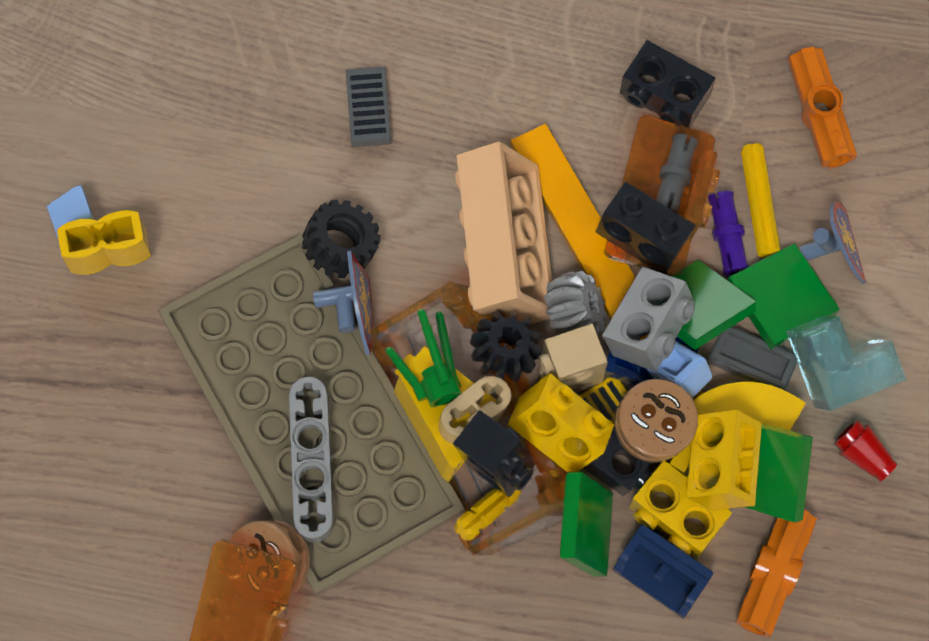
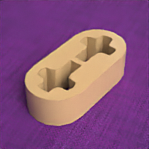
M484 377L451 401L443 409L438 422L441 436L449 443H453L464 430L461 426L455 429L450 426L453 419L452 415L454 418L460 419L469 412L471 416L465 427L479 410L494 420L498 419L505 412L510 402L511 392L507 383L498 377ZM484 391L488 395L493 392L498 394L499 397L496 404L490 401L482 408L478 406L483 398Z

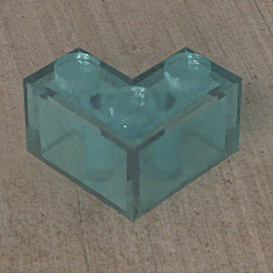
M822 316L786 331L814 408L831 411L906 380L892 340L874 339L851 349L839 316Z

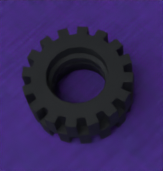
M338 199L331 200L329 205L326 203L320 205L310 218L302 235L304 238L302 249H308L305 254L307 260L314 259L313 267L318 271L321 267L326 269L325 275L331 277L333 273H337L338 278H345L349 273L347 251H352L363 269H365L376 253L381 235L377 234L379 231L378 223H371L373 219L371 213L364 214L361 212L364 207L357 204L354 208L351 206V201L344 200L341 205ZM336 230L343 232L349 236L355 247H341L333 242L327 231Z

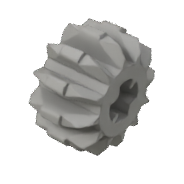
M572 271L562 274L561 277L547 283V294L544 295V300L548 310L545 313L549 315L551 320L550 326L551 328H556L557 335L592 323L597 335L599 332L604 331V320L607 318L603 305L605 301L600 294L601 288L596 287L595 279L591 275H586L583 271L576 273Z

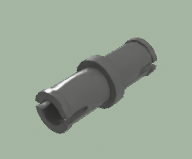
M675 134L672 138V146L667 163L661 167L659 178L662 181L656 201L677 214L679 213L684 188L690 185L692 174L689 170L698 145V141L692 136L688 144H685L686 134Z

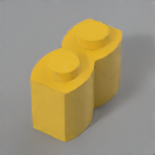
M121 210L103 216L98 221L93 219L73 220L57 229L61 256L73 274H94L106 269L111 264L115 266H132L147 260L151 256L146 228L139 213L136 211Z

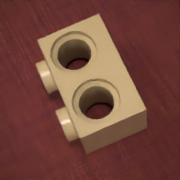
M593 323L545 339L543 355L539 356L541 367L537 368L540 380L551 373L562 383L570 387L577 395L603 382L608 361Z

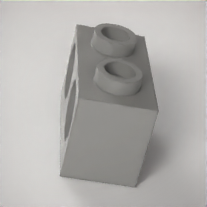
M645 267L641 268L602 335L613 356L657 372L663 359H667L671 355L675 345V338L683 324H687L694 313L695 300L686 281ZM648 335L646 338L638 340L642 336Z

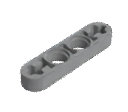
M304 377L294 382L289 393L293 518L298 533L306 541L316 543L326 539L332 532L334 525L329 400L326 388L320 380L314 377ZM306 389H313L314 395L320 396V398L313 400L314 417L322 415V419L306 418L304 402L298 399V397L305 395ZM297 417H302V418H304V419H301V420L297 421ZM308 428H315L323 435L320 445L313 449H306L298 442L301 432ZM309 469L321 471L324 475L322 486L313 491L303 488L300 484V478L305 471ZM326 497V502L317 501L319 518L326 519L325 523L318 524V531L311 532L307 524H302V520H307L310 517V506L308 501L300 504V499L315 501Z

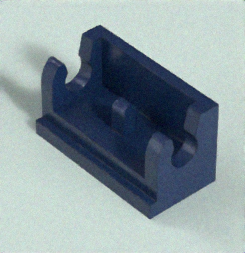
M641 524L612 570L683 619L714 574V572L643 524Z

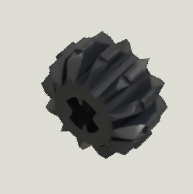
M515 309L509 312L507 319L496 310L492 313L490 320L483 318L478 322L476 327L478 332L472 334L470 345L475 348L471 354L472 361L484 362L480 369L481 375L487 374L492 370L496 372L495 377L503 380L505 374H508L515 383L520 380L522 372L529 374L534 370L536 366L534 360L539 359V356L542 354V347L537 345L541 338L540 331L528 330L531 325L530 317L519 322L516 320ZM499 343H506V344H505L503 347H501ZM511 346L513 350H507L506 348Z

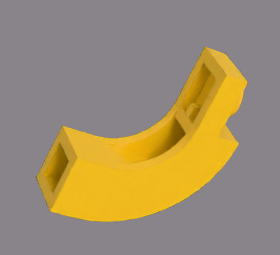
M735 382L721 385L706 391L693 400L698 415L737 409L763 424L789 431L806 404L803 400L783 389L758 382ZM691 442L677 456L669 459L671 461L669 464L683 475H685L690 466Z

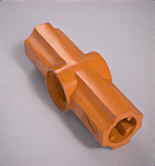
M814 46L802 48L788 58L790 71L803 107L801 119L804 125L810 129L821 166L828 167L829 169L841 167L855 160L857 156L842 110L843 95L833 83L822 48H815ZM814 104H824L830 111H820Z
M804 509L803 520L796 523L780 518L776 519L767 544H763L749 577V580H752L737 614L738 617L735 623L744 630L756 635L771 637L786 597L791 595L804 564V561L801 559L815 528L817 518L811 515L809 511Z

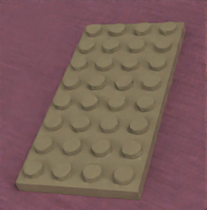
M303 233L158 309V312L274 520L286 522L295 527L293 518L289 410L290 388L294 382L304 377H314L324 384L329 400L334 525L330 535L323 541L316 543L306 541L310 554V567L306 579L317 597L465 513V508L451 484L441 477L394 393V387L372 350L370 355H366L357 324L355 323L354 331L341 333L338 329L336 305L315 307L313 292L335 287L328 275H325L324 268L321 267L318 271L313 267L314 259L307 260L305 254L308 249H302L304 238L302 237ZM306 389L305 395L298 397V399L304 402L306 418L322 419V415L314 417L313 400L320 398V396L314 395L313 389ZM297 417V421L304 419L302 417ZM308 428L301 432L298 442L306 449H313L320 445L323 435L315 428ZM317 469L305 471L300 478V484L306 490H317L324 483V475ZM326 497L315 501L301 498L300 504L308 501L310 506V517L307 520H302V524H307L311 532L318 531V524L325 523L326 519L319 518L317 501L326 502Z

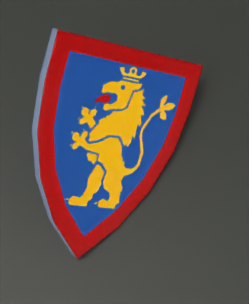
M835 201L830 204L829 210L830 224L835 235H832L825 228L817 229L813 234L815 242L800 246L801 253L809 261L841 250L853 274L862 284H865L866 279L847 210L839 201Z
M347 251L351 285L313 292L314 304L316 308L336 305L339 332L349 333L355 330L352 303L354 302L365 353L370 355L373 345V307L370 278L352 251Z

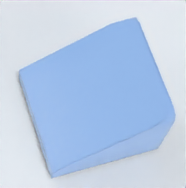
M81 185L72 188L47 205L57 237V229L65 223L78 219L95 220Z
M676 341L671 355L667 359H663L657 372L647 369L649 374L655 379L676 383L691 398L712 378V373L706 359Z

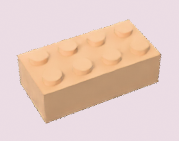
M500 141L456 155L458 171H456L455 179L460 190L462 203L459 217L465 231L466 247L464 248V260L469 268L470 286L468 288V298L473 311L490 318L492 313L498 310L507 319L509 312L515 309L517 321L522 322L530 317L531 324L550 319L549 315L545 313L548 308L544 295L547 294V283L552 282L538 165Z

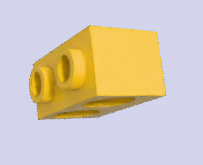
M551 373L519 397L508 423L512 429L566 472H578L605 452L614 424L605 418L602 413L594 409Z
M737 409L698 415L697 430L691 441L686 498L710 510L755 506L762 423Z
M663 461L634 496L629 508L635 512L632 516L640 525L643 524L652 531L657 529L668 538L667 541L697 561L727 523L732 512L728 509L710 510L686 498L687 477L668 462ZM655 492H663L670 497L672 506L667 509L656 508L650 501V495ZM689 518L700 520L705 526V533L700 536L691 535L686 531L684 521Z

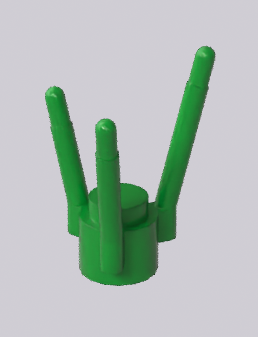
M419 309L417 312L434 364L422 371L423 380L421 383L392 347H387L385 352L413 388L418 402L427 399L430 407H439L450 403L462 394L460 390L462 386L456 374L443 313L441 311L436 312L435 318L444 363L426 311Z

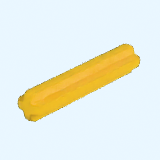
M760 143L746 144L742 148L741 157L756 250L760 258H767L780 251V244L764 147Z

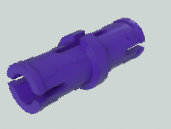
M720 191L717 192L718 198H716L715 194L708 196L715 230L712 231L713 241L718 242L723 274L732 276L740 272L739 269L742 271L749 267L742 240L745 230L744 226L739 224L734 192Z

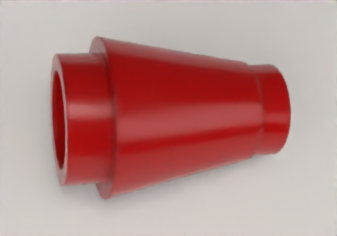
M858 420L851 423L834 442L840 449L839 455L875 477L879 482L888 477L898 465L868 424L863 426Z

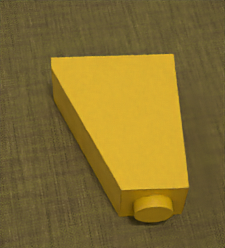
M426 346L415 357L409 353L403 359L420 383L423 380L422 371L434 365L429 349ZM396 369L395 374L399 378L394 393L441 477L449 482L465 461L453 444L446 441L439 432L438 422L443 409L448 404L430 407L427 399L418 402L413 388L400 371ZM456 370L457 377L462 386L460 390L463 393L475 383ZM484 391L483 398L478 406L482 408L490 401L496 404L497 400ZM468 412L460 419H456L452 415L453 419L450 426L454 429L458 426L465 428L471 414Z

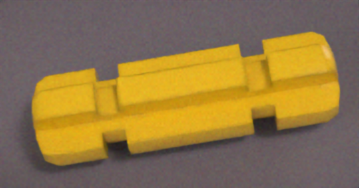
M498 489L491 490L470 508L471 511H466L457 519L454 525L455 532L465 541L472 540L480 533V529H485L505 512V507L508 508L518 500L522 491L515 490L511 497L508 498Z

